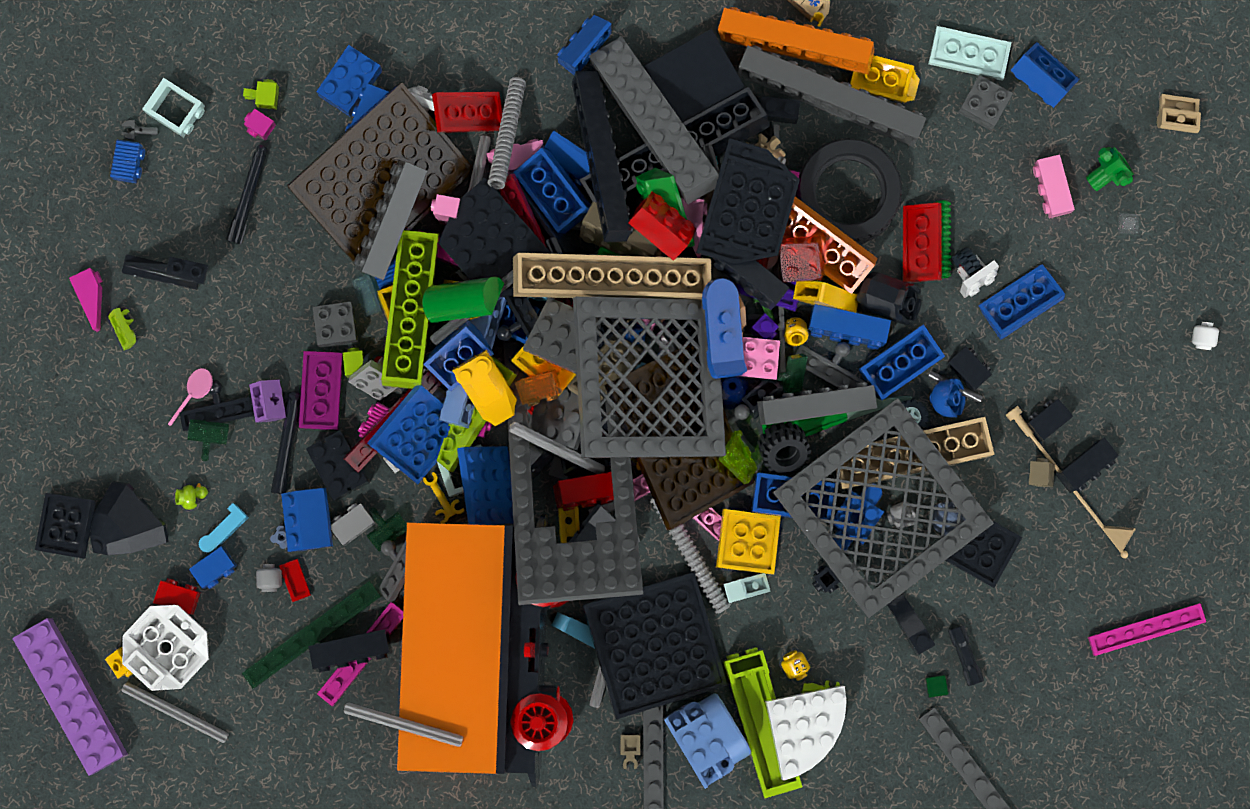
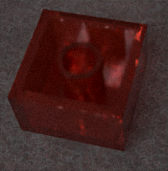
M821 236L782 239L780 260L783 282L817 281L823 279L825 269Z

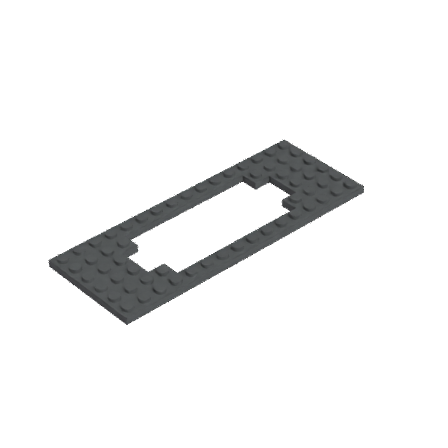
M512 337L507 341H503L504 364L517 375L510 385L517 398V402L515 405V415L508 419L519 605L642 595L643 586L630 458H610L616 521L596 523L597 540L556 544L555 526L535 528L529 441L511 433L509 426L513 422H518L528 427L526 398L546 397V390L511 362L525 344ZM605 401L606 414H608L613 407ZM614 412L610 418L618 424L619 419L616 412ZM607 421L609 434L614 427ZM616 431L612 437L622 436L619 434L618 431Z

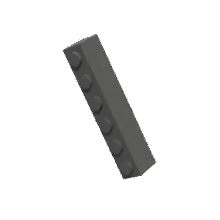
M867 382L856 383V387L849 388V385L837 386L838 390L833 391L828 387L819 389V393H812V390L800 391L799 396H794L793 393L782 394V398L775 399V395L763 397V401H757L760 425L876 409L874 385H867Z

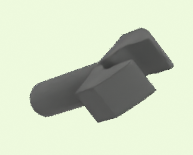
M128 120L122 124V127H132L134 129L130 133L121 132L128 140H135L138 134L158 135L159 133L157 127H138L135 120Z

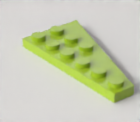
M491 356L510 386L517 375L495 357ZM474 408L469 428L452 424L448 425L450 429L447 437L443 440L436 461L450 472H454L459 464L457 448L470 447L487 422L483 420L476 408Z

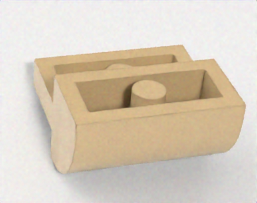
M1162 94L1159 102L1157 127L1198 133L1201 113L1199 112L1200 99Z

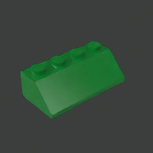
M653 168L636 177V188L643 200L653 191L687 220L674 175ZM693 237L686 248L695 246Z

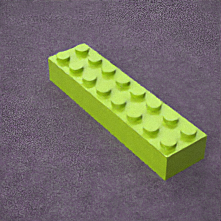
M403 230L399 240L381 377L382 386L413 389L415 386L422 385L423 363L426 355L430 322L424 313L422 301L425 290L429 286L434 285L439 234Z

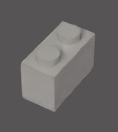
M361 503L359 505L353 504L347 509V514L343 517L339 515L331 521V530L343 546L349 544L376 523Z

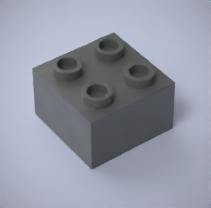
M979 75L958 113L992 131L1013 93Z
M352 302L313 307L317 345L320 348L359 343Z

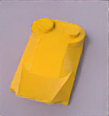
M874 55L869 75L853 71L850 84L854 89L868 91L869 95L881 96L889 100L905 103L915 99L920 79L916 75L913 65Z
M487 349L453 368L452 371L455 374L456 380L462 385L483 420L497 426L515 415L517 398Z

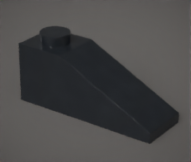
M904 594L887 604L916 655L935 646L927 629Z

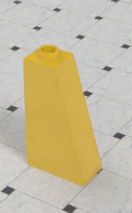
M796 280L794 300L857 313V294H851L847 290L825 282Z

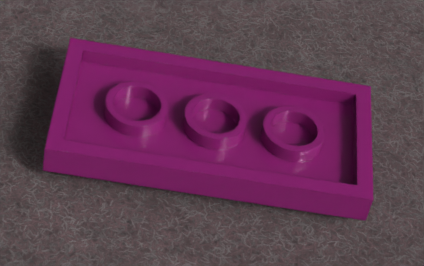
M304 351L299 417L300 429L339 430L343 353Z

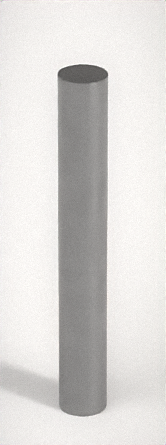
M930 371L928 378L936 382L947 380V378L933 371ZM965 387L964 390L960 389L962 395L978 403L981 402L983 396Z

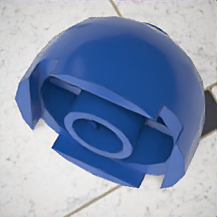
M947 379L938 382L930 394V402L933 408L944 417H958L957 415H961L964 410L965 396H962L960 389L964 390V386L959 379Z

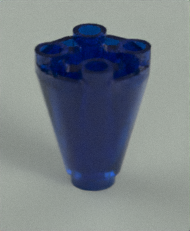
M744 376L721 378L723 408L735 409L736 406L743 404L742 398H745V395L750 393L749 383ZM733 382L736 385L734 390L729 388V384Z

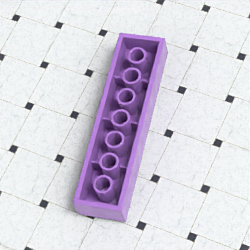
M47 618L15 636L13 640L88 776L99 772L128 755L53 618Z

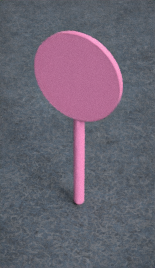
M198 369L191 374L187 382L189 395L169 421V426L173 424L179 412L183 410L191 397L199 399L210 391L213 379L208 370Z

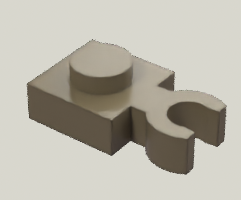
M621 735V755H626V759L623 761L624 769L627 768L626 764L628 761L634 763V769L638 767V762L634 755H640V735Z

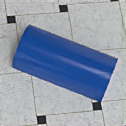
M923 324L859 368V371L864 381L868 383L867 385H874L876 397L883 400L944 358L945 355Z

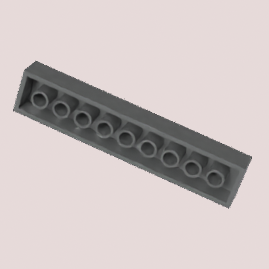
M619 37L589 55L595 71H598L599 77L663 170L674 175L678 191L685 202L690 204L715 189L719 176L717 171L623 37Z
M747 46L738 69L740 77L912 147L917 142L926 121V117H923L922 113L915 110L912 112L905 109V106L898 103L891 104L884 97L871 96L864 89H854L847 82L842 81L839 83L834 81L832 76L826 74L822 76L817 74L812 68H802L798 66L797 62L780 59L781 57L775 53H765L758 46Z

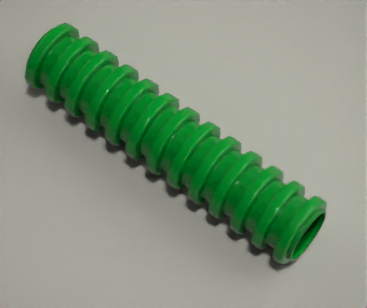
M941 200L934 203H941L942 276H945L942 278L951 277V273H949L951 271V267H949L951 265V261H949L951 259V255H949L951 253L949 249L951 247L949 243L951 241L949 237L951 235L949 231L951 229L949 225L951 223V220H949L951 214H949L951 212V208H949L951 202Z

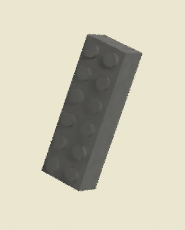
M397 161V164H393L390 174H392L391 179L385 183L383 188L385 193L383 199H380L376 205L377 214L369 223L368 236L365 235L362 240V252L357 254L354 265H356V270L384 280L427 173L426 170L404 161Z

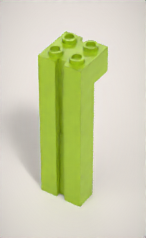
M755 647L745 650L746 654L739 656V653L726 656L727 660L723 661L746 740L751 749V757L763 797L768 798L802 788V783L799 776L784 781L781 779L765 702L776 699L763 650H758Z

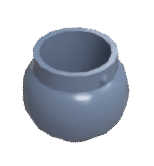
M951 501L948 502V509L957 510ZM945 502L939 503L934 507L944 508ZM934 510L932 521L943 522L944 511ZM947 512L946 522L956 524L958 513ZM962 515L960 517V523H962L965 520ZM932 524L934 529L941 533L942 525ZM945 525L944 536L955 527Z

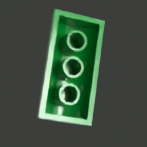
M488 277L429 286L423 295L424 313L431 323L492 315L504 282L498 277Z

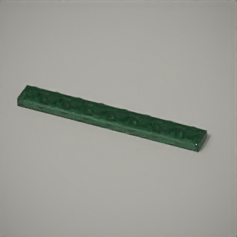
M371 581L367 582L249 667L242 675L252 689H255L309 650L308 646L319 643L381 598V595Z

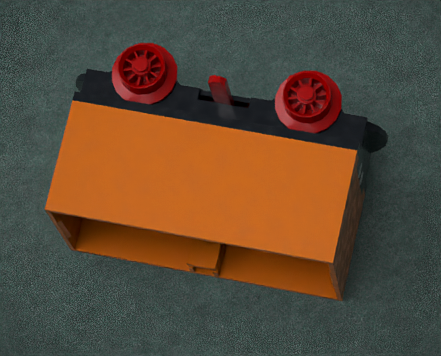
M541 514L535 528L548 527L547 514ZM407 523L399 717L463 736V742L460 747L399 730L397 771L489 774L528 773L532 787L537 788L540 779L542 750L551 749L565 740L572 729L574 720L572 708L567 700L560 696L559 686L544 685L545 657H548L549 644L545 643L546 611L549 608L560 607L568 601L519 605L514 526Z

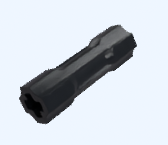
M962 625L948 630L952 645L956 648L967 686L983 682L981 670L976 664L969 645V637L965 626Z

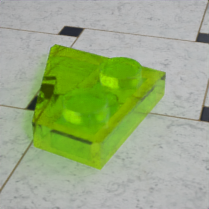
M737 430L725 447L726 456L719 457L718 460L743 484H747L756 472L757 466L751 458L748 446L745 447L740 437L743 435L742 432Z

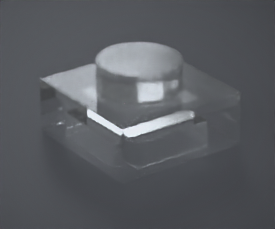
M1118 214V234L1139 233V214Z

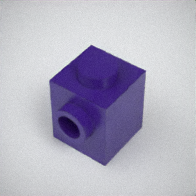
M765 313L748 331L755 338L772 340L777 335L775 331L779 326Z

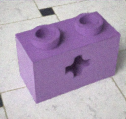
M280 380L258 381L249 385L256 423L286 418Z

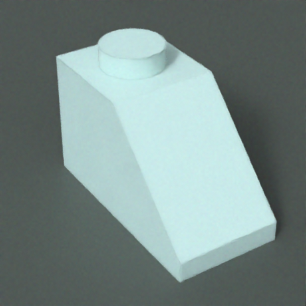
M765 573L724 584L729 603L770 592Z

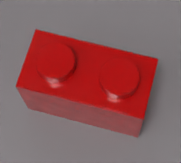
M169 578L166 581H160L153 603L161 606L179 605L186 613L194 615L201 592L196 591L197 587L188 584L182 587L177 585L178 581Z

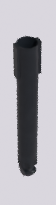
M258 145L256 147L257 151L254 152L238 208L226 238L227 241L235 242L238 245H241L245 234L246 221L266 159L267 147Z
M295 392L288 394L290 398L287 400L286 418H284L271 493L274 494L286 493L288 470L300 403L298 400L301 398L300 394Z

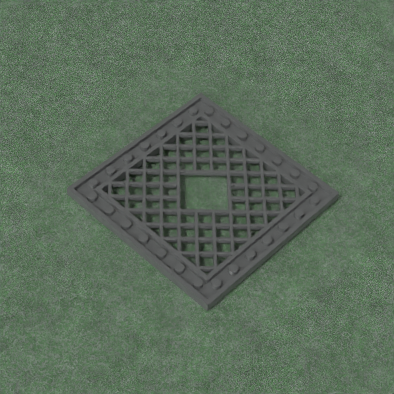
M574 297L573 310L581 458L726 456L721 378H712L707 365L706 352L708 347L705 310L703 309L702 300ZM605 318H612L616 320L611 325ZM624 319H634L630 325L624 321ZM641 319H652V320H651V321L648 323V325L646 326ZM659 320L669 321L663 326V324ZM676 320H686V321L684 322V324H683L682 326H680L679 323H678ZM601 321L608 327L604 334L596 328ZM619 321L626 328L621 335L614 328ZM636 322L643 328L639 335L632 329ZM654 322L661 329L657 335L649 329ZM671 323L678 329L674 336L667 330ZM688 323L695 329L691 336L684 330ZM610 332L618 338L613 345L606 339ZM628 332L635 338L631 345L624 339ZM646 332L653 338L648 345L641 339ZM663 332L670 338L666 345L658 339ZM680 333L688 339L683 346L676 340ZM697 334H698V344L693 340V338H694ZM602 341L609 347L605 354L597 348ZM620 341L627 348L622 355L615 348ZM637 342L645 348L640 355L633 349ZM655 342L662 348L658 355L651 349ZM672 343L679 348L675 355L668 349ZM689 343L697 349L692 356L685 349ZM612 351L619 358L614 365L607 358ZM647 351L673 378L652 404L626 379V376ZM629 352L637 358L632 364L625 359ZM664 352L671 358L667 365L660 359ZM682 352L688 358L684 365L677 359ZM698 353H699V363L694 359V358L697 356ZM603 361L610 367L606 374L598 368ZM621 361L628 367L624 374L616 368ZM673 362L681 368L676 375L669 369ZM691 362L698 368L693 375L686 369ZM613 371L620 377L615 385L608 378ZM682 372L690 378L685 385L678 378ZM699 373H700V383H699L698 380L696 379V376H697ZM604 381L611 386L607 394L600 388ZM622 381L629 387L625 394L617 388ZM675 381L682 388L677 395L670 388ZM692 381L699 388L695 394L687 388ZM614 391L621 397L616 404L609 398ZM632 391L639 397L634 404L627 398ZM667 391L673 397L669 404L662 398ZM684 391L691 397L687 404L679 398ZM700 393L702 403L696 398ZM605 401L613 407L608 414L601 408ZM623 401L630 407L626 414L619 409ZM641 401L648 407L644 414L636 408ZM658 401L665 407L661 414L654 408ZM676 401L683 407L678 414L671 408ZM693 401L700 407L696 414L689 409ZM615 411L622 417L618 424L610 418ZM633 411L640 417L635 424L628 418ZM650 411L657 417L653 424L646 418ZM668 411L675 417L670 424L663 418ZM685 411L692 417L687 424L681 418ZM701 412H702L703 422L698 418V416L701 414ZM606 421L614 427L609 434L602 428ZM624 421L632 427L627 434L620 428ZM642 421L649 427L645 434L637 428ZM659 421L667 427L662 434L655 428ZM677 421L684 427L679 434L673 428ZM694 421L701 427L697 433L690 428ZM670 430L675 437H665V435ZM616 431H618L622 437L612 436ZM635 431L640 437L629 436ZM653 431L658 437L647 436ZM688 431L692 436H683V434Z
M898 398L773 492L867 618L873 616L994 524ZM894 426L898 432L888 430ZM884 434L883 444L873 442ZM887 434L898 435L897 446L886 444ZM901 436L909 447L900 446ZM872 445L882 447L881 457L870 456ZM866 446H868L867 455L857 454ZM885 447L896 449L895 459L884 458ZM899 449L910 451L909 461L898 460ZM913 452L921 463L912 462ZM853 457L852 467L841 466ZM856 457L867 458L866 469L855 468ZM870 459L881 460L879 471L869 470ZM884 461L894 462L893 473L882 472ZM897 463L908 464L907 475L896 474ZM911 465L922 466L920 477L910 475ZM925 468L934 479L924 477ZM837 469L836 479L825 478ZM840 469L851 470L850 481L839 479ZM854 471L865 472L864 483L853 481ZM868 473L879 474L877 485L867 483ZM882 475L892 476L891 487L881 485ZM895 477L906 478L905 489L894 487ZM909 478L920 480L919 491L908 489ZM822 480L821 491L811 490L813 486ZM923 480L934 482L933 492L922 491ZM825 481L836 482L834 493L824 491ZM839 483L849 484L848 495L837 493ZM937 483L945 494L936 493ZM852 484L863 486L862 497L851 495ZM866 486L904 491L899 530L861 525ZM809 492L820 494L819 504L808 503ZM908 492L918 493L917 504L906 503ZM804 493H806L805 501L801 497ZM823 494L834 496L833 506L822 505ZM921 494L932 495L931 506L920 505ZM837 496L848 498L846 508L836 507ZM935 496L946 497L944 508L934 507ZM851 498L861 499L860 510L849 509ZM949 499L957 508V510L948 509ZM808 506L818 507L817 517ZM906 506L916 507L915 518L904 517ZM821 508L832 509L831 520L820 519ZM919 508L930 509L929 520L918 519ZM835 510L846 511L844 522L834 521ZM933 510L944 511L943 522L932 521ZM849 512L860 513L858 524L847 523ZM947 512L958 513L956 524L946 522ZM961 515L965 519L962 523H960ZM904 520L915 521L913 532L903 530ZM821 522L830 523L829 533ZM918 522L928 523L927 534L916 532ZM833 524L844 525L843 536L832 534ZM931 524L942 525L941 536L930 534ZM945 525L955 527L944 536ZM847 526L858 527L856 538L846 536ZM861 528L871 529L870 540L859 538ZM875 529L885 531L884 542L873 540ZM888 531L899 533L898 544L887 542ZM902 533L913 535L912 545L901 544ZM916 535L926 537L925 547L915 546ZM930 537L940 538L937 542H935L933 545L929 547ZM833 538L842 539L841 549ZM845 539L856 541L855 551L844 550ZM859 541L870 543L868 553L858 552ZM873 543L883 544L882 555L871 554ZM887 545L897 546L896 557L885 556ZM900 547L911 548L910 559L899 558ZM914 549L925 550L913 559ZM844 553L854 554L853 564ZM857 555L868 556L867 567L856 566ZM871 557L882 558L880 569L870 568ZM885 559L895 560L894 571L883 570ZM898 561L909 562L897 571ZM856 569L866 570L865 580ZM869 571L880 572L878 583L868 582ZM883 573L893 574L882 583ZM869 585H875L877 587L872 590L869 587Z

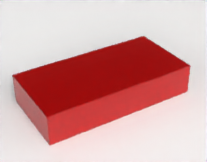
M298 559L279 566L292 602L311 596Z

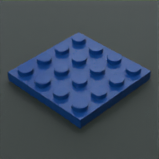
M422 385L415 386L367 444L415 483L419 484L436 464L443 440L447 437L450 429L448 423L439 420L444 404Z
M508 447L457 448L468 524H514Z

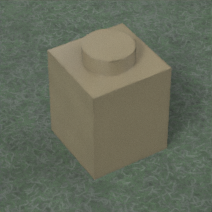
M1037 458V462L1031 461L1029 485L1053 487L1055 464L1050 463L1049 459Z

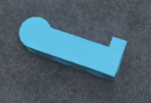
M232 503L227 508L231 513L209 535L203 536L199 540V548L203 552H214L249 518L235 503Z
M557 612L551 624L552 626L594 648L588 625Z

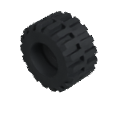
M791 422L771 425L770 429L767 428L765 430V434H761V440L758 441L759 452L765 466L775 474L781 472V475H786L788 472L791 474L795 470H800L801 466L807 464L806 460H809V454L811 453L810 445L803 429L799 428L797 424L792 425ZM789 446L785 450H780L783 447Z

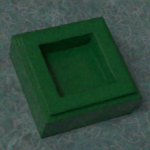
M945 675L925 678L928 698L948 695Z

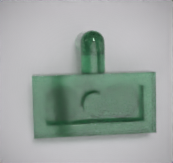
M803 353L788 356L786 372L781 373L777 371V380H784L783 392L785 394L802 391L808 357Z
M190 419L187 440L203 442L202 461L209 460L210 443L226 445L229 424Z
M376 508L370 509V514L378 524V527L366 536L375 548L381 551V545L384 541H394L407 531V523L398 512L384 521Z

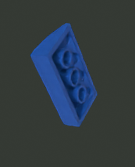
M1042 264L981 303L979 308L999 339L1002 340L1062 301L1065 293Z

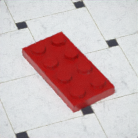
M436 92L432 94L437 132L499 131L502 118L499 92Z
M941 203L903 206V282L942 280Z

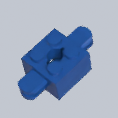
M866 486L861 525L875 526L883 515L884 511L876 507L882 496L881 488ZM852 491L851 495L862 497V492L860 495H858ZM845 497L840 508H846L847 497ZM851 498L849 509L860 510L861 499ZM837 510L834 514V521L844 522L846 511ZM849 512L847 523L858 524L860 513ZM833 524V528L837 530L834 535L843 536L844 525ZM847 526L846 536L856 538L858 527ZM861 528L859 538L867 539L871 529ZM833 538L841 549L842 539ZM845 539L844 550H847L854 540Z

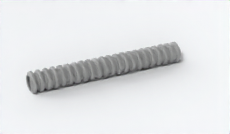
M513 77L509 80L488 185H492L495 189L505 187L526 87L525 80L520 77Z
M652 498L651 501H650V503H651V504H652V503L654 504L653 508H654V509L656 508V509H657L656 513H657V514H660L659 511H658V508H657V506H656V504H655V501H654V499ZM684 524L669 530V535L672 534L673 536L672 540L676 541L675 545L679 546L678 550L682 551L681 555L685 556L684 560L688 561L687 565L691 567V572L693 571L698 578L697 582L701 583L699 586L703 587V592H706V597H709V602L713 604L712 608L716 609L715 613L719 614L728 609L731 603L727 602L728 598L724 597L725 593L721 592L722 588L718 587L719 583L715 582V577H712V571L709 572V566L706 567V561L702 560L703 556L699 555L700 551L696 550L697 546L693 545L694 541L690 540V535H687V529L684 530Z

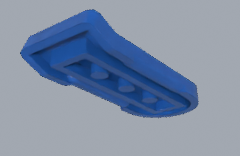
M714 279L705 286L702 294L708 347L706 352L707 365L714 379L741 376L747 372L743 353L739 294L736 286L727 279Z

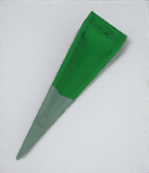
M887 397L883 400L876 398V409L788 422H791L792 425L797 424L799 428L801 427L807 437L832 426L884 409L897 398L903 402L911 400L912 397ZM773 424L762 425V432L765 434V430L767 428L770 429Z

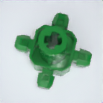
M1106 147L1098 152V160L1101 165L1086 176L1092 188L1098 191L1111 181L1117 186L1129 185L1133 182L1132 175L1134 173L1126 159L1115 147Z

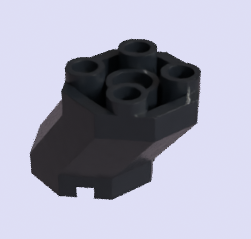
M871 272L863 279L861 290L857 294V302L861 303V308L867 313L876 314L900 324L910 325V320L914 321L917 319L921 307V299H918L917 294L921 295V292L915 284L906 283L879 272Z

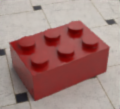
M653 191L637 207L628 222L673 261L689 245L697 230L691 221L683 218L674 207H670L660 195L655 194Z
M612 472L562 480L553 486L557 509L563 508V511L574 510L578 505H582V508L594 506L597 502H601V505L614 501Z

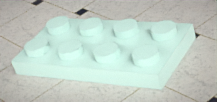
M937 26L928 64L1003 81L1012 42Z

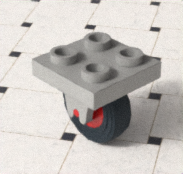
M374 350L365 356L362 367L349 377L348 382L380 401L398 387L382 386L381 377L385 352Z

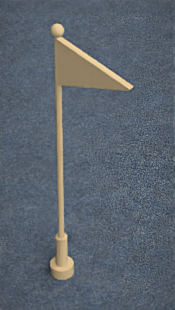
M1019 406L1006 414L1007 418L1010 421L1014 419L1026 436H1030L1045 457L1049 459V462L1055 464V470L1057 472L1061 471L1035 438L1032 429L1021 417L1022 410ZM1074 491L1073 493L1120 551L1121 557L1127 558L1128 552L1124 551V548L1136 529L1104 526L1077 491Z

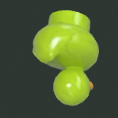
M200 483L197 484L196 488L192 485H186L182 489H177L175 493L176 505H182L187 510L197 507L195 503L196 497L204 499L208 494V490L206 487L201 486Z

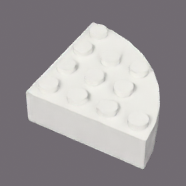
M840 685L765 701L780 775L783 781L803 774L824 759L841 733L846 711L845 686Z

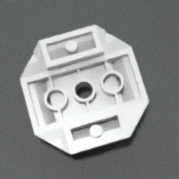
M179 605L150 606L123 635L122 664L151 691L182 689L209 660L207 631ZM164 642L171 644V651L169 653H165L162 650Z

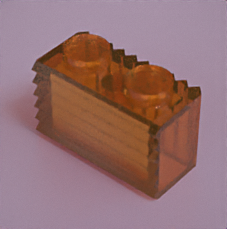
M555 369L519 379L515 382L522 405L528 404L529 407L539 404L541 399L547 398V401L559 398L558 394L562 392Z

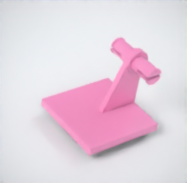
M742 337L747 372L741 376L776 380L780 341Z

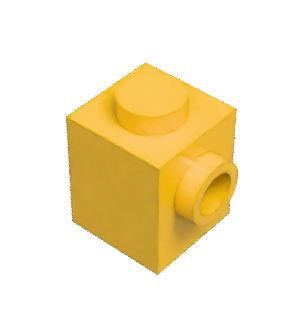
M123 647L117 649L105 659L117 678L124 675L126 677L133 675L122 664Z

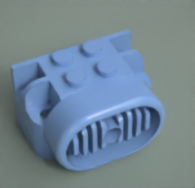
M716 693L711 694L698 703L689 702L663 718L705 789L711 783L730 773L734 768V764L751 754V749Z

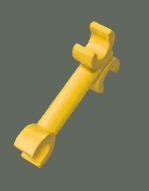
M432 472L434 480L428 482L424 477L423 482L432 488L443 509L437 510L435 515L445 514V519L440 521L441 524H445L450 517L455 514H462L465 510L464 508L460 510L455 509V505L460 502L458 499L454 500L450 505L437 483V475Z

